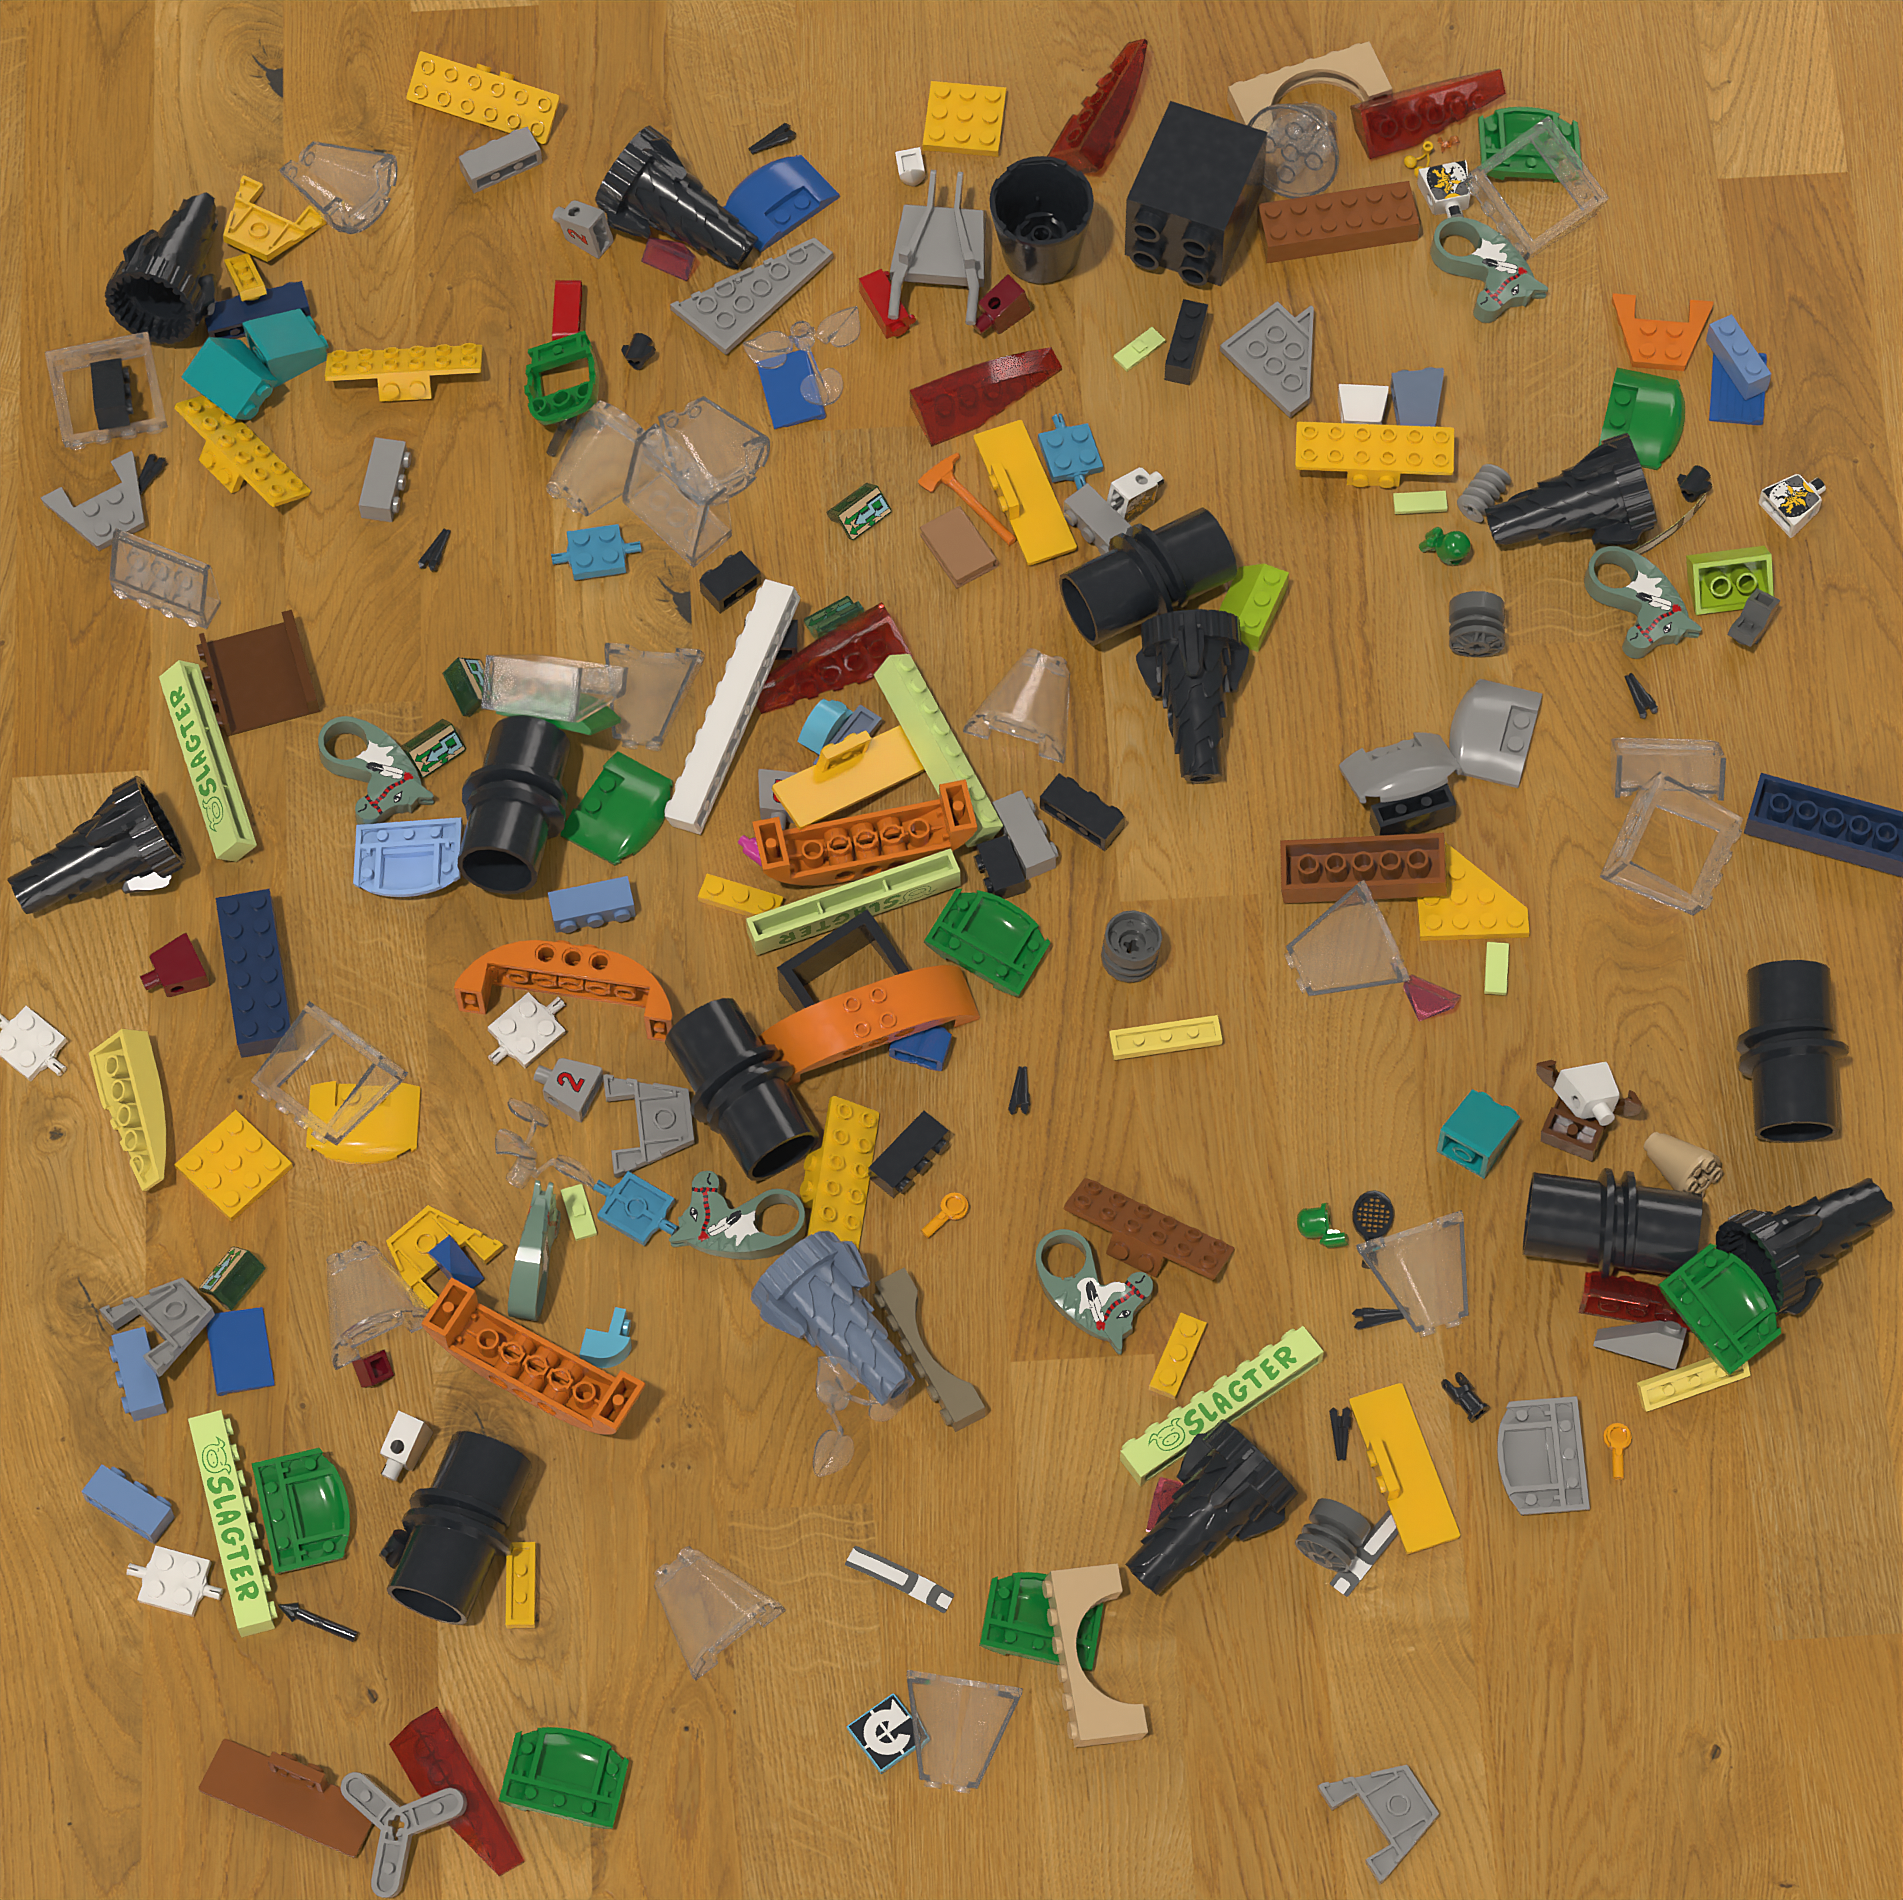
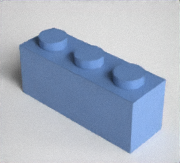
M1731 314L1709 324L1706 342L1743 398L1747 400L1767 391L1771 372L1733 315Z
M628 876L548 892L556 933H570L577 928L587 926L599 927L611 921L623 922L630 919V917L636 916Z
M145 1327L111 1335L113 1346H109V1351L113 1363L118 1362L120 1371L115 1372L119 1388L124 1387L126 1396L121 1397L125 1414L131 1413L135 1422L167 1413L159 1377L146 1364L143 1355L152 1350Z
M101 1464L81 1491L85 1500L155 1545L175 1518L170 1508L172 1505L161 1496L154 1498L148 1494L149 1490L141 1483L135 1481L132 1484L124 1479L126 1476L119 1469L113 1466L109 1469Z

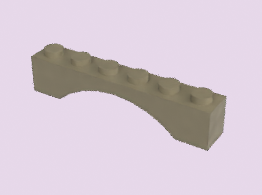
M905 1267L875 1282L873 1298L879 1309L884 1308L888 1314L886 1320L893 1332L898 1331L902 1338L899 1342L906 1355L911 1354L915 1361L913 1368L920 1379L924 1377L929 1385L926 1387L929 1397L933 1402L938 1401L942 1410L939 1412L944 1423L947 1426L951 1424L954 1431L957 1432L984 1418L985 1406L973 1385L944 1370L924 1347L916 1324L918 1290Z

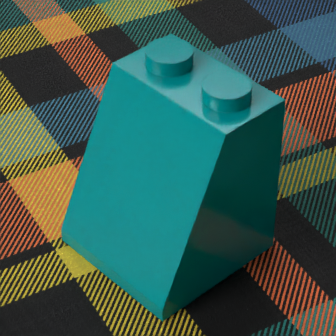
M301 309L242 323L248 348L278 380L274 388L327 361L326 349L329 348L328 343L322 334L318 336L315 331L314 321L310 316L306 317Z
M209 337L181 376L184 381L232 418L251 420L258 413L259 407L271 395L273 387L278 382L274 375L242 340Z
M1472 1089L1441 1128L1437 1152L1485 1179L1517 1130L1520 1116L1511 1107L1501 1106L1494 1102L1488 1094Z

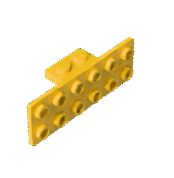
M423 51L419 52L406 96L407 100L508 133L528 127L536 142L547 144L559 105L560 95L515 81V75L500 71L499 75L490 73L492 68L477 63L475 68Z
M465 343L461 346L441 344L436 347L424 348L423 346H413L408 349L388 347L384 350H371L365 348L353 352L336 350L327 354L325 380L377 378L380 401L432 399L430 375L480 373L482 369L483 348L482 345Z
M204 395L175 404L174 409L206 440L199 461L231 493L239 491L245 479L272 507L309 496L311 490L240 419L232 418Z
M1017 420L975 434L974 442L989 474L988 481L992 491L996 490L999 508L1001 512H1005L1027 565L1030 566L1075 551L1077 545L1023 421Z
M1297 422L1295 468L1297 470L1347 471V485H1354L1356 487H1399L1400 474L1453 475L1454 428Z
M899 725L874 738H871L865 730L859 734L852 733L845 737L842 742L835 745L834 743L826 745L820 751L816 765L773 784L772 791L797 828L801 830L808 825H812L924 772L925 769L902 726Z
M837 1096L829 1098L822 1147L806 1157L804 1161L805 1176L800 1187L803 1207L812 1208L808 1236L819 1231H830L840 1241H852L857 1249H859L870 1179L868 1167L872 1164L879 1121L878 1111Z
M1398 1383L1350 1398L1349 1404L1367 1449L1365 1455L1368 1465L1375 1470L1377 1476L1375 1477L1376 1486L1379 1493L1384 1494L1406 1554L1415 1553L1458 1539L1460 1532L1403 1384Z

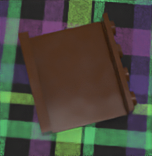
M292 609L282 612L283 623L211 642H206L204 633L199 634L201 644L196 645L200 661L206 659L207 667H203L206 683L212 682L214 689L209 690L213 706L218 704L220 712L215 713L219 728L224 727L227 737L320 712Z

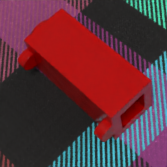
M881 268L858 278L859 293L885 338L889 339L893 336L897 337L904 334L910 329L909 325L913 324L916 318L913 314L908 315L901 301L898 319L888 318L891 292L890 273L888 271L883 272Z

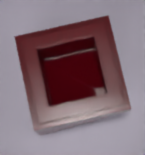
M385 1349L372 1352L352 1361L361 1387L373 1386L394 1376Z

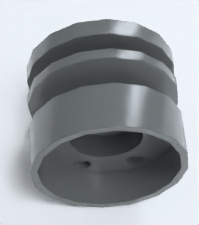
M1471 591L1461 593L1450 600L1449 622L1451 625L1449 627V647L1453 652L1466 657H1486L1499 653L1504 648L1505 627L1503 623L1505 619V602L1503 599L1493 593Z
M1132 910L1123 911L1109 921L1101 951L1102 965L1108 974L1117 980L1128 983L1138 982L1150 976L1156 968L1162 941L1161 929L1155 919L1146 913Z
M1318 1499L1309 1515V1520L1312 1524L1308 1523L1303 1526L1302 1534L1298 1535L1295 1545L1301 1553L1313 1562L1336 1572H1347L1351 1566V1560L1355 1559L1357 1554L1354 1547L1362 1546L1371 1526L1362 1515L1352 1508L1332 1499Z

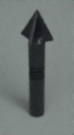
M299 1602L278 1605L292 1622L298 1619L353 1643L358 1636L357 1631L301 1609Z

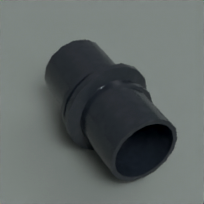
M1202 507L1153 531L1140 523L1127 528L1126 534L1120 533L1110 539L1109 552L1061 574L1059 585L1062 598L1073 623L1084 639L1095 646L1145 622L1147 619L1173 612L1174 607H1185L1189 600L1235 579L1237 566L1232 547L1224 530L1211 512Z
M525 715L509 716L499 720L492 728L482 768L472 772L463 784L462 803L465 806L468 822L458 855V869L465 879L479 888L500 894H519L530 890L537 882L547 840L557 837L565 827V809L568 794L562 785L570 754V741L566 734L554 724L540 718Z
M1782 960L1756 965L1749 969L1746 974L1749 1030L1739 1035L1736 1042V1049L1741 1054L1738 1070L1744 1076L1752 1079L1754 1135L1765 1141L1779 1143L1811 1142L1834 1136L1839 1131L1835 1061L1843 1059L1848 1055L1849 1046L1844 1042L1834 1040L1836 1030L1833 1024L1830 968L1826 964L1807 960Z
M721 998L700 1006L684 1016L671 1028L666 1035L665 1044L695 1091L690 1106L692 1115L699 1122L708 1123L712 1131L722 1135L742 1170L751 1181H761L773 1177L801 1161L813 1150L818 1143L820 1135L787 1084L791 1080L795 1069L787 1060L778 1061L781 1054L774 1044H762L733 998Z
M1604 1168L1597 1180L1533 1172L1526 1209L1522 1255L1598 1265L1601 1280H1609L1615 1267L1626 1270L1633 1269L1672 1274L1698 1252L1702 1219V1194L1637 1186L1635 1175L1632 1171H1625L1619 1183H1615L1613 1171L1609 1168Z
M457 1431L454 1433L430 1488L418 1489L410 1497L411 1509L402 1518L404 1530L409 1534V1538L387 1586L388 1594L401 1605L422 1616L454 1625L466 1623L494 1557H506L514 1549L512 1542L504 1536V1533L509 1529L511 1516L532 1469L531 1461L515 1448L489 1436L470 1431Z

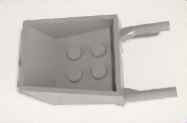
M931 169L927 206L906 204L903 207L890 268V280L892 282L888 318L898 319L903 281L968 286L969 288L965 323L967 325H975L979 287H984L986 210L961 208L963 172H958L954 208L936 207L937 171Z

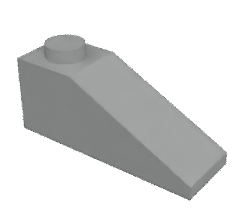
M1652 1321L1602 1328L1597 1330L1593 1346L1675 1370L1687 1328L1681 1327L1678 1323L1672 1321Z

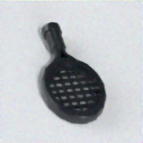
M1376 1190L1367 1191L1360 1195L1352 1211L1353 1226L1366 1242L1362 1260V1267L1365 1269L1375 1268V1243L1389 1232L1394 1219V1210L1390 1199L1384 1193Z

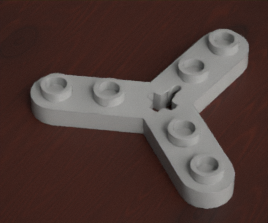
M349 1773L341 1782V1792L345 1799L381 1830L371 1887L373 1892L382 1898H393L402 1889L412 1836L458 1818L467 1807V1799L464 1793L453 1788L443 1789L400 1806L368 1776L362 1773ZM400 1816V1821L404 1822V1828H399L396 1834V1828L392 1827V1822L397 1821Z

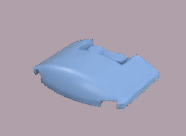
M462 817L356 825L353 884L358 888L361 887L377 895L410 897L437 891L453 881H457L460 879L458 855L462 844Z

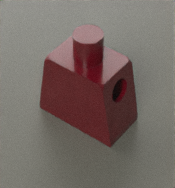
M1009 274L979 301L978 305L981 315L976 319V324L973 327L981 335L990 327L997 334H1001L1031 313L1025 291Z
M187 933L180 935L153 952L149 958L154 970L140 976L146 991L161 985L167 997L181 995L210 986L205 970Z

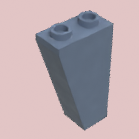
M1428 367L1416 371L1401 370L1391 374L1390 389L1396 425L1436 427L1444 376L1443 368L1435 369Z

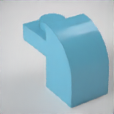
M823 698L808 716L797 742L820 755V751L829 744L838 730L853 714V711L849 710L842 702L827 701Z
M615 1307L608 1333L586 1328L579 1354L581 1359L598 1368H610L620 1364L627 1358L632 1345L631 1339L628 1337L631 1320H628L626 1309Z

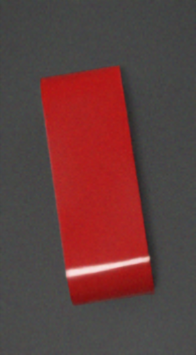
M555 280L552 341L580 332L582 280Z

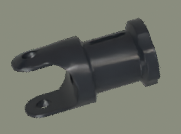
M1461 1372L1455 1374V1379L1461 1387H1453L1447 1379H1443L1441 1382L1443 1390L1455 1404H1459L1468 1415L1467 1419L1471 1423L1480 1419L1489 1410L1490 1406L1480 1400L1474 1392L1475 1388Z

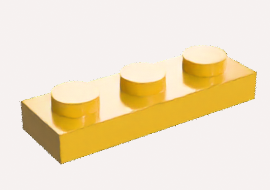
M249 253L224 260L226 270L242 301L256 300L260 296L267 294L265 285Z
M706 874L698 894V901L752 917L781 907L784 897Z
M1180 1313L1151 1380L1149 1390L1171 1399H1176L1204 1334L1207 1322Z
M512 1542L514 1549L510 1555L506 1556L505 1626L506 1629L535 1628L536 1543Z

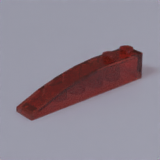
M1145 38L1128 42L1109 66L1112 71L1101 77L1095 84L1098 88L1091 97H1085L1081 103L1083 109L1078 115L1072 114L1048 153V157L1064 160L1067 162V165L1078 172L1081 171L1083 174L1097 172L1104 166L1106 157L1116 145L1115 142L1128 118L1138 90L1148 41Z
M1052 347L1000 357L956 371L909 390L910 407L928 442L933 447L980 428L994 414H1000L1007 405L1023 398L1030 389L1039 387L1062 371V366Z
M881 602L815 640L771 672L765 681L756 705L761 714L793 705L795 701L808 698L809 700L819 697L818 694L823 692L842 690L843 686L849 684L865 683L874 678L875 672L889 655L910 654L912 657V654L890 614Z
M1600 1271L1585 1272L1578 1313L1633 1323L1672 1321L1678 1323L1681 1327L1687 1328L1686 1332L1693 1333L1677 1311L1671 1308L1659 1286L1636 1281L1630 1276H1610L1609 1279L1601 1278Z
M438 1707L412 1720L389 1743V1746L416 1793L423 1798L447 1788L460 1790L467 1799L466 1810L458 1818L446 1823L499 1877L524 1863L525 1861Z

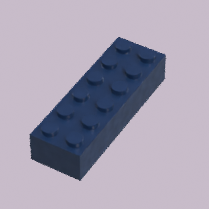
M1760 774L1746 822L1745 834L1892 875L1903 876L1902 811L1772 775Z
M270 889L215 898L236 1040L241 1058L295 1049L275 909Z

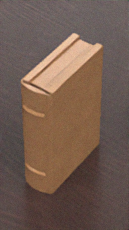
M961 506L920 526L922 531L920 534L921 538L956 589L997 568L998 560L992 553V549L985 543L970 521V517L965 514Z

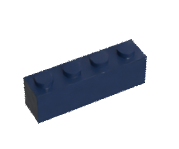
M302 281L288 282L283 286L271 289L265 288L267 294L252 301H242L239 295L232 299L220 302L215 301L212 317L204 318L209 337L227 339L246 337L242 323L296 309H301L306 317H311Z

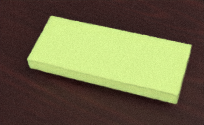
M1151 327L1116 353L1113 359L1128 372L1165 344L1166 340Z
M1446 491L1393 493L1395 514L1446 512L1448 509Z
M1487 942L1484 994L1506 995L1509 943Z
M579 1184L561 1189L575 1240L578 1241L597 1235L583 1185Z

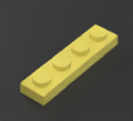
M1218 1015L1109 1031L1113 1060L1222 1044Z
M1710 1357L1638 1382L1637 1388L1642 1408L1647 1412L1751 1376L1748 1361L1728 1375Z

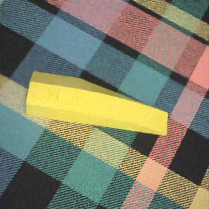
M121 1029L89 1052V1057L101 1104L104 1109L109 1110L112 1116L110 1123L113 1129L118 1130L122 1140L120 1144L123 1151L129 1152L131 1157L129 1163L142 1191H147L164 1179L166 1159L164 1102L148 1031Z

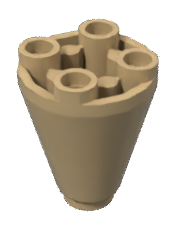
M1659 1132L1651 1134L1644 1144V1150L1647 1151L1648 1157L1676 1191L1702 1194L1703 1198L1705 1190L1711 1182L1715 1183L1722 1175L1723 1170L1719 1167V1157L1703 1148L1664 1133L1660 1134Z

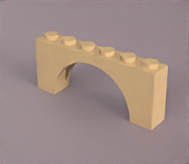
M1368 41L1362 44H1354L1344 50L1329 52L1327 55L1316 59H1307L1303 63L1291 67L1285 66L1269 74H1260L1256 78L1244 82H1236L1232 86H1228L1227 101L1236 121L1268 132L1267 143L1274 139L1272 111L1278 101L1295 88L1317 83L1335 85L1354 94L1368 111L1390 104L1392 87Z
M1118 1563L1050 1571L1042 1583L1044 1597L1049 1600L1050 1609L1047 1611L1049 1625L1053 1626L1055 1637L1052 1638V1647L1054 1654H1058L1060 1665L1057 1666V1675L1059 1682H1063L1065 1693L1062 1695V1704L1064 1710L1068 1711L1070 1722L1067 1723L1069 1739H1073L1074 1748L1141 1740L1148 1733L1143 1704L1122 1703L1107 1697L1097 1690L1082 1671L1076 1651L1077 1631L1084 1615L1100 1603L1117 1599L1123 1592Z

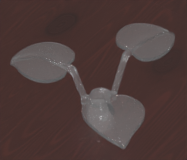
M857 306L830 315L820 323L817 332L808 322L798 321L791 326L789 338L783 332L770 331L752 340L743 342V346L748 357L756 365L765 369H774L785 364L787 360L786 353L792 352L794 344L798 349L807 351L815 374L807 376L802 381L800 386L801 394L811 404L828 406L840 398L843 391V379L834 368H827L819 372L811 351L815 343L814 336L824 344L831 342L833 346L839 348L849 346L860 335L859 310Z
M510 1098L507 1102L510 1111L520 1119L530 1122L531 1128L525 1142L518 1134L507 1129H500L496 1134V1154H510L519 1157L507 1173V1181L517 1188L524 1189L531 1177L537 1179L540 1173L554 1165L562 1174L593 1189L595 1182L588 1169L570 1157L558 1155L556 1159L552 1158L538 1169L535 1168L537 1152L530 1146L537 1125L546 1128L549 1125V1119L537 1106Z
M834 1356L818 1357L817 1397L819 1401L828 1406L826 1412L830 1414L837 1432L827 1430L819 1437L813 1454L814 1474L818 1477H823L843 1469L852 1459L854 1453L853 1440L849 1436L843 1435L844 1430L835 1411L845 1409L849 1400L869 1406L868 1414L871 1419L879 1422L887 1421L895 1417L903 1409L909 1395V1389L906 1388L899 1396L884 1406L870 1392V1400L861 1399L847 1392L853 1389L858 1382V1370L854 1364Z

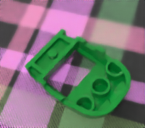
M586 331L528 349V354L532 360L531 364L526 365L525 374L528 379L527 385H524V392L529 400V411L540 424L548 425L575 417L588 411L595 405L599 393L600 370ZM587 358L589 381L571 388L558 390L546 396L543 395L541 372Z

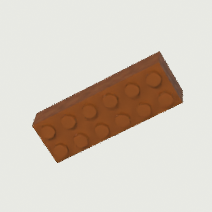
M1409 181L1260 203L1257 210V224L1266 263L1418 240L1420 223Z
M1444 833L1280 840L1281 892L1284 903L1447 896Z

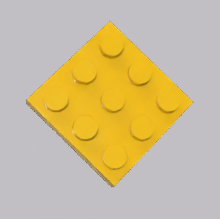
M931 81L923 150L998 157L1006 101V87Z
M237 1110L233 1111L174 1164L175 1168L231 1222L293 1168L292 1163Z

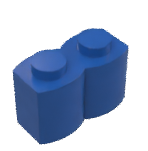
M940 1026L926 1029L892 1041L889 1048V1056L902 1062L917 1064L935 1071H942L951 1045L952 1034Z

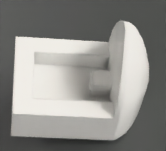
M921 148L895 152L900 180L910 186H916L921 183L926 176Z

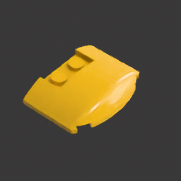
M330 1081L311 1085L306 1148L311 1152L313 1148L323 1154L326 1159L358 1165L378 1164L398 1159L397 1155L410 1148L411 1153L416 1151L421 1087L391 1081V1084H337V1081Z

